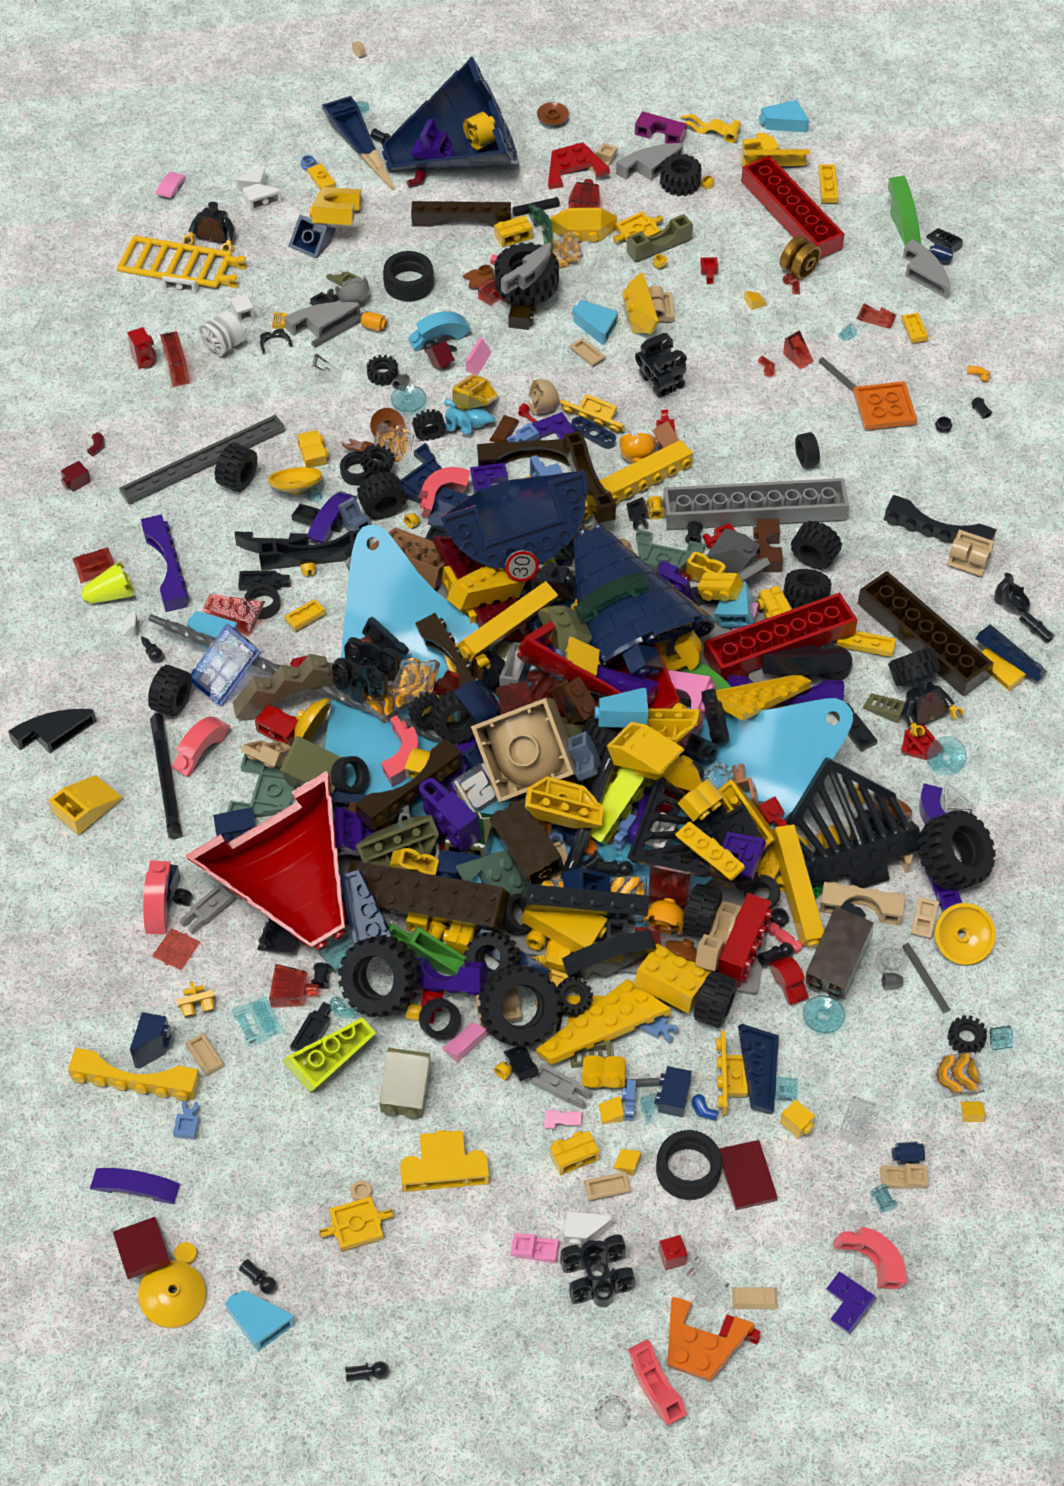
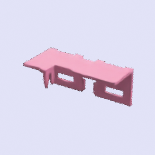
M545 1110L544 1128L555 1129L554 1123L581 1126L582 1112L566 1111V1113H560L561 1111Z

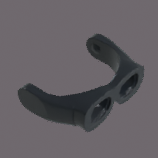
M277 329L273 333L264 332L260 334L262 354L265 353L264 343L271 338H283L292 347L290 336L285 333L284 329Z

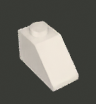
M258 183L242 188L243 199L251 212L281 203L279 188Z
M567 1211L564 1244L568 1246L578 1245L581 1248L585 1242L594 1241L610 1229L611 1216Z

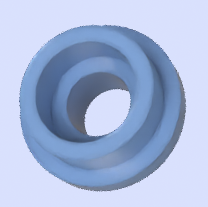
M305 155L302 157L300 164L303 169L307 170V168L317 165V161L312 155Z

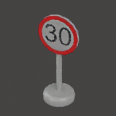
M520 550L512 553L507 558L505 571L512 580L523 582L532 579L538 569H542L544 565L539 564L536 556L530 551ZM574 558L573 563H572V567H569V566H565V567H568V568L570 569V571H572V574L575 576V558Z

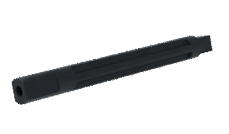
M155 713L150 718L167 833L168 838L178 839L182 832L164 719L162 714Z
M610 736V739H609L608 744H609L615 737ZM607 747L590 792L600 804L615 767ZM592 828L577 829L560 879L563 880V872L579 867Z

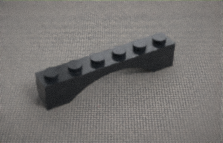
M896 495L892 496L884 516V521H887L889 524L898 525L909 531L913 530L922 533L924 536H931L942 542L952 544L959 530L994 541L997 531L995 528L980 523L959 526L936 521L917 509L911 500Z
M360 530L349 531L339 538L315 545H294L276 539L258 541L261 570L298 566L306 563L347 560L352 555L354 542ZM368 539V541H367V547H368V549H370L369 539Z
M527 884L522 889L521 910L538 912L582 911L642 921L644 917L648 916V895Z

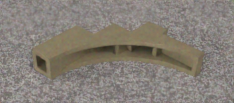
M309 654L299 667L281 665L271 678L253 675L233 701L236 718L254 720L268 704L271 705L284 697L311 688L335 686L332 679L333 663L327 662L326 656Z

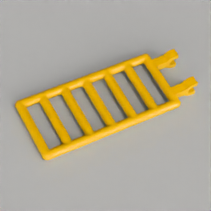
M134 235L117 266V270L119 272L162 279V276L193 280L200 286L217 288L219 284L237 289L239 284L236 282L237 275L231 274L227 276L224 273L227 266H234L245 270L247 264L244 263L246 256L233 257L230 251ZM136 243L145 244L135 266H125ZM152 245L161 246L150 270L141 269ZM167 249H177L166 273L157 271ZM183 251H191L192 254L182 275L173 274ZM199 253L208 254L198 277H188ZM215 256L224 257L214 280H205Z

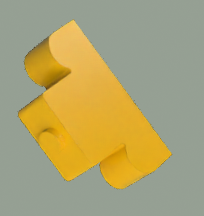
M438 1130L435 1133L421 1134V1159L415 1156H408L402 1160L400 1165L402 1192L489 1184L486 1154L481 1150H473L468 1155H465L464 1138L461 1130Z

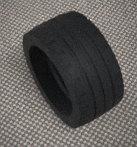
M401 251L390 256L383 268V281L386 292L392 298L403 302H414L425 298L430 294L434 285L432 262L427 256L415 251ZM407 271L423 275L414 281H402L395 278L397 274Z
M681 1130L667 1137L661 1144L657 1154L656 1173L661 1186L670 1195L684 1200H697L711 1193L720 1179L722 1169L721 1153L715 1141L708 1135L694 1130ZM684 1149L695 1150L708 1159L710 1171L701 1179L693 1181L683 1180L669 1170L667 1166L668 1159L676 1151Z

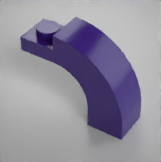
M925 783L923 784L919 800V813L924 824L932 818L946 813L940 804L943 788Z

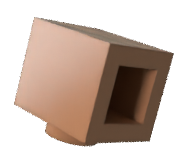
M668 421L652 429L658 448L660 446L665 448L679 440Z

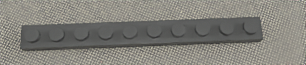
M275 414L120 487V494L130 504L216 463L224 448L230 443L236 442L248 448L284 431V424Z

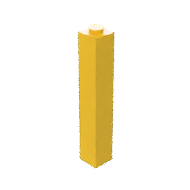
M545 581L463 639L458 647L462 656L472 662L476 657L482 655L538 615V610L552 605L558 594Z
M795 825L775 827L773 830L775 841L772 843L798 939L803 947L815 948L820 942L824 929Z

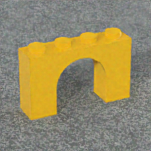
M322 187L309 210L312 223L352 225L355 210H360L362 189Z

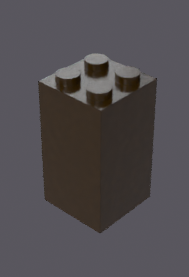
M523 798L520 801L512 802L504 810L496 811L489 820L493 834L503 850H506L524 883L526 885H540L561 873L564 866L560 853L539 820L525 808L526 800Z
M834 907L806 971V984L809 985L808 987L816 992L822 990L835 1000L840 998L845 1000L872 938L874 922Z

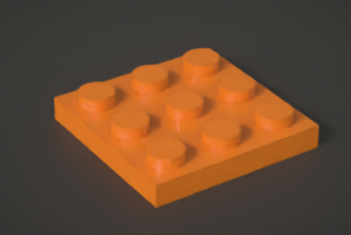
M905 381L854 387L853 393L865 430L917 424V417Z

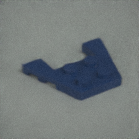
M427 443L414 450V456L423 464L400 480L407 498L418 503L422 501L418 496L426 479L435 471L442 469L435 460L434 454L430 452Z

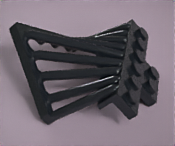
M829 757L823 760L786 821L788 825H795V828L798 825L816 850L815 853H812L799 839L811 886L846 874L849 886L854 885L859 888L888 880L890 877L886 861L920 849V846H918V839L921 838L919 836L920 829L912 820L908 821L897 800L896 793ZM837 773L841 774L843 783L845 784L848 790L850 798L861 821L864 833L863 837L861 835V832L859 830V827L857 825V822L855 820V817L853 815V812L851 810V807L849 805V802L847 800V797L845 795V792L840 783ZM827 775L831 779L848 821L852 837L851 841L825 788L824 780ZM852 781L858 783V790L861 792L862 797L866 803V806L870 812V815L874 821L875 833L873 832V829L870 825V822L867 818L865 810L862 806V803ZM868 789L874 792V799L877 801L887 822V829L884 827ZM817 792H819L837 830L839 845L814 804L813 798ZM883 797L887 798L900 821L899 825L896 824ZM807 808L825 837L829 848H824L804 821L803 814Z
M665 777L655 781L628 854V859L631 862L703 878L711 876L736 886L740 891L761 880L756 870L754 879L736 876L730 881L685 844L645 850L643 848L644 844L650 839H678L675 834L679 830L652 832L650 830L651 825L656 821L681 825L691 822L707 836L714 838L721 847L727 832L757 838L763 837L744 803L728 813L722 803L714 812L710 810V814L702 821L697 819L693 822L690 817L659 814L657 809L662 803L684 811L678 805V800L663 794L665 789L680 799L687 793L670 783Z

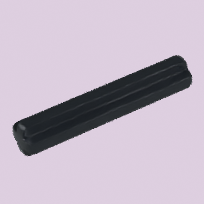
M558 197L523 204L513 207L512 213L516 217L559 207L560 201Z

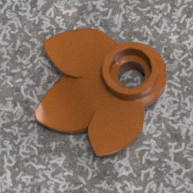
M484 264L478 269L467 272L463 275V278L470 280L468 285L470 289H475L482 284H490L494 279V270L490 265Z
M349 438L351 444L342 442L344 448L363 452L368 445L371 447V444H374L368 441L360 442Z

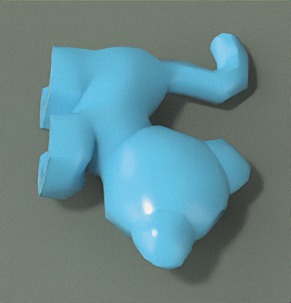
M452 399L444 401L446 406H450L446 410L444 417L447 431H454L457 426H460L463 434H469L473 428L478 429L486 423L495 421V417L489 414L483 407L471 408L465 412L459 410L457 404L452 403Z

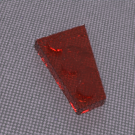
M209 594L202 611L209 615L237 622L239 631L246 635H251L265 601Z

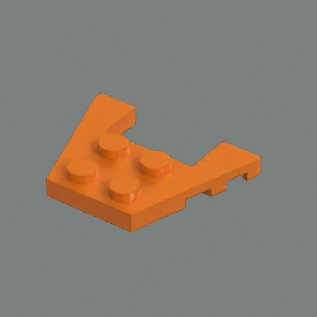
M673 1296L671 1299L667 1365L672 1369L711 1382L728 1362L734 1350L742 1345L748 1333L754 1330L755 1324L735 1317L727 1338L685 1325L693 1305L689 1301Z

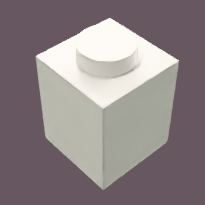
M246 294L230 299L232 312L240 323L255 319L254 308Z

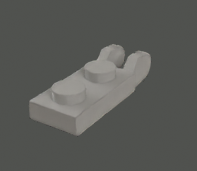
M221 884L217 885L190 908V911L180 920V924L185 927L196 917L197 920L190 925L188 930L191 934L196 933L203 924L205 925L234 900V895Z
M541 1064L538 1068L539 1074L533 1076L531 1083L580 1109H584L586 1106L585 1101L573 1094L576 1091L578 1094L589 1099L592 1096V1092L580 1085L578 1081L545 1064Z

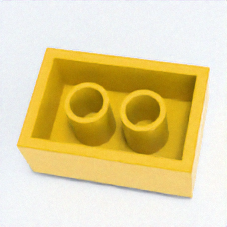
M656 944L657 949L650 952L637 969L634 986L689 1014L696 1004L707 975L711 971L695 966V962Z

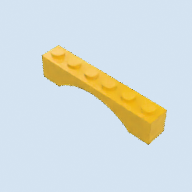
M76 1047L68 1067L70 1078L77 1083L91 1082L98 1087L108 1085L121 1091L131 1089L139 1094H146L148 1092L160 1098H166L167 1096L175 1097L179 1101H194L200 1081L199 1070L196 1068L177 1065L169 1070L158 1073H129L111 1066L96 1051Z

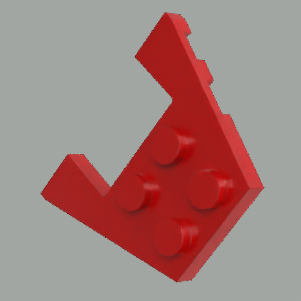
M584 142L552 150L548 188L550 190L563 187L560 176L563 174L593 167L596 177L610 174V168Z

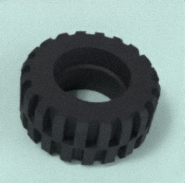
M521 242L519 245L513 244L510 248H505L497 256L494 264L495 288L502 298H506L508 302H514L515 305L519 306L521 304L525 306L534 304L535 306L539 305L540 302H546L558 289L559 261L556 255L551 252V258L546 269L530 286L524 290L517 287L504 294L501 291V278L523 265V258L543 245H535L532 242L524 244V242Z
M964 810L950 811L932 818L924 825L919 836L921 838L918 839V846H920L918 856H921L922 860L920 863L922 867H925L927 876L932 877V881L935 884H940V887L946 890H962L986 880L992 872L991 868L994 867L995 860H993V857L996 854L995 850H993L994 841L989 835L991 833L984 827L985 824L981 820H977V816L972 813L969 814V812ZM952 839L960 849L961 862L953 851Z
M379 935L354 943L353 947L348 948L346 951L347 956L342 957L340 964L343 966L338 969V975L341 976V980L338 983L339 987H343L344 992L341 994L344 999H349L348 1004L351 1008L357 1007L358 1013H367L368 1017H385L407 1008L410 1005V1001L415 1000L417 996L415 991L420 990L421 982H418V978L422 977V971H418L419 959H414L413 956L416 953L413 949L406 948L408 946L407 943L404 941L398 942V938L394 936ZM373 957L382 958L392 969L394 981L392 989L387 995L378 994L368 983L366 975L367 966Z
M511 965L508 968L499 969L497 974L493 973L489 977L488 983H484L482 986L484 989L483 993L479 994L478 998L480 1000L478 1012L481 1013L480 1020L485 1025L486 1031L498 1041L516 1047L533 1046L535 1042L544 1041L546 1039L545 1036L552 1034L555 1030L553 1026L555 1023L558 1024L560 1020L557 1017L558 1012L562 1011V1005H559L561 996L556 991L557 986L555 983L550 981V977L545 973L528 966ZM516 986L528 987L535 993L537 998L535 1016L530 1022L522 1026L510 1024L502 1014L503 998L510 989Z

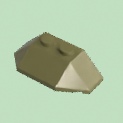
M552 606L538 610V616L543 625L551 621L556 626L548 637L554 651L559 649L566 656L567 652L565 649L568 647L570 636L588 645L592 641V635L581 613L566 606Z
M432 815L417 816L375 831L357 843L356 847L363 863L391 867L390 862L393 851L410 848L417 851L420 855H430L439 832Z

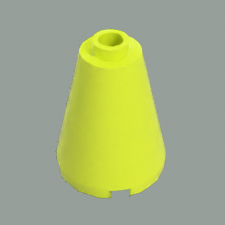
M117 562L82 587L81 595L84 602L88 601L89 604L135 596V590L128 572L122 571L125 568L122 562Z

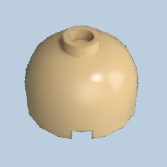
M536 379L532 381L529 389L532 403L528 402L531 413L547 414L551 412L556 403L559 402V393H557L555 386L548 380Z

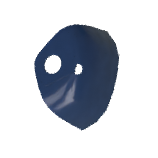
M482 680L468 681L453 692L469 710L477 724L501 715L498 701Z

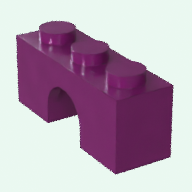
M642 111L635 123V135L650 139L654 133L665 134V143L673 144L682 143L686 137L687 123Z

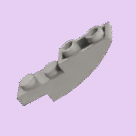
M548 242L531 254L526 255L523 258V265L501 278V291L507 294L517 287L524 290L542 275L550 261L551 244Z

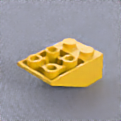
M630 722L607 745L614 765L661 775L684 751L683 747L649 726Z
M97 775L63 787L48 801L52 813L79 835L123 799V797Z

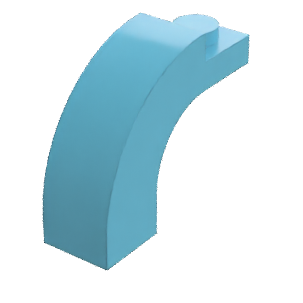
M443 311L426 316L417 322L418 329L408 339L413 349L419 351L423 348L426 341L440 335H451L460 340L471 328L466 318L462 315Z

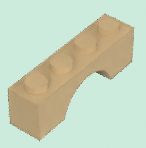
M824 882L819 912L832 914L834 907L840 908L848 900L854 905H863L872 909L877 914L881 923L900 926L905 895H900L896 892H882L877 889H864L854 885H841L836 882Z
M726 901L721 902L710 934H704L698 944L695 966L706 970H716L719 958L742 906Z

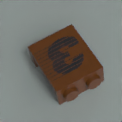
M580 676L571 682L564 679L549 689L569 723L585 721L594 714L595 706L598 707Z

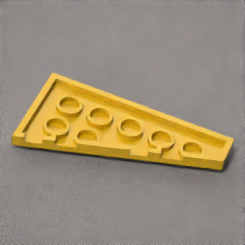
M791 675L716 690L718 701L722 702L726 713L732 714L741 721H744L760 713L762 710H766L811 688L812 681L803 675Z
M626 979L536 1049L537 1055L550 1065L574 1056L578 1050L583 1048L588 1050L593 1048L597 1042L602 1040L606 1042L635 1030V1026L644 1022L649 1024L654 1022L656 1017L671 1015V1008L651 994L634 986L631 980Z

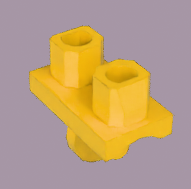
M194 981L189 982L191 988L183 990L184 996L192 995L176 999L178 1008H181L184 1018L195 1015L193 1005L201 1003L203 1013L214 1010V991L210 990L197 994V992L204 991L203 985L195 987Z

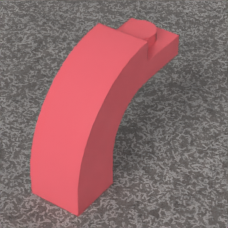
M446 467L432 473L424 482L418 498L422 499L420 508L423 509L421 516L429 517L435 495L441 491L443 486L464 493L470 470L459 467Z
M397 715L390 718L393 731L401 742V747L394 756L381 762L383 773L392 787L407 778L404 768L413 748H419L414 727L408 728L405 721H400Z
M213 716L203 718L197 722L179 743L176 749L179 753L172 768L185 776H191L205 749L213 743H222L230 725Z
M150 860L149 869L146 872L143 896V917L146 934L166 935L169 920L167 889L171 870L170 861Z
M861 1227L855 1234L851 1231H845L833 1240L834 1249L861 1252L871 1259L877 1271L878 1288L901 1289L907 1283L906 1268L900 1252L887 1237L878 1231Z
M646 1339L627 1349L633 1363L631 1367L637 1381L662 1421L668 1426L686 1416L687 1412L681 1396L672 1388L663 1374L651 1342Z

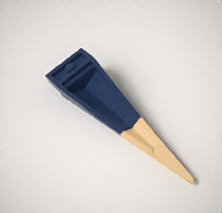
M348 96L322 104V110L329 118V122L387 186L394 191V185L379 157L360 109L354 99Z

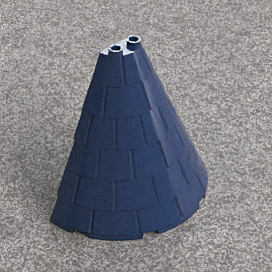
M473 56L458 71H455L429 100H426L382 144L383 151L381 152L384 159L387 160L385 164L389 172L413 169L497 165L515 166L519 163L517 150L509 128ZM480 112H485L495 120V129L492 131L496 142L480 150H475L471 146L473 143L471 139L467 140L463 123L465 122L464 120ZM434 119L439 131L447 132L452 143L451 147L454 156L427 160L412 157L411 151L413 146L420 139L427 120Z
M585 471L511 479L480 489L441 516L442 525L448 536L462 552L486 566L505 569L507 558L512 553L520 550L530 551L536 556L539 564H542L553 558L557 552L569 544L582 523L586 511V495L588 494Z
M603 524L595 526L592 530L583 529L577 533L578 537L573 540L577 609L582 614L592 635V641L589 645L600 650V666L608 669L615 668L624 659L622 653L636 644L651 646L674 637L677 640V637L693 630L698 638L709 635L713 631L716 622L711 615L698 607L695 602L679 591L676 586L662 577L659 572L644 562L640 556L626 547Z

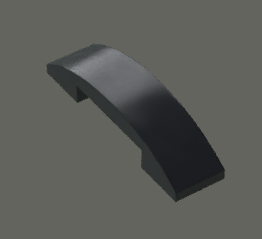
M235 531L234 534L237 546L255 553H259L258 541L276 539L294 545H309L308 534L290 533L289 539L254 538L253 532Z

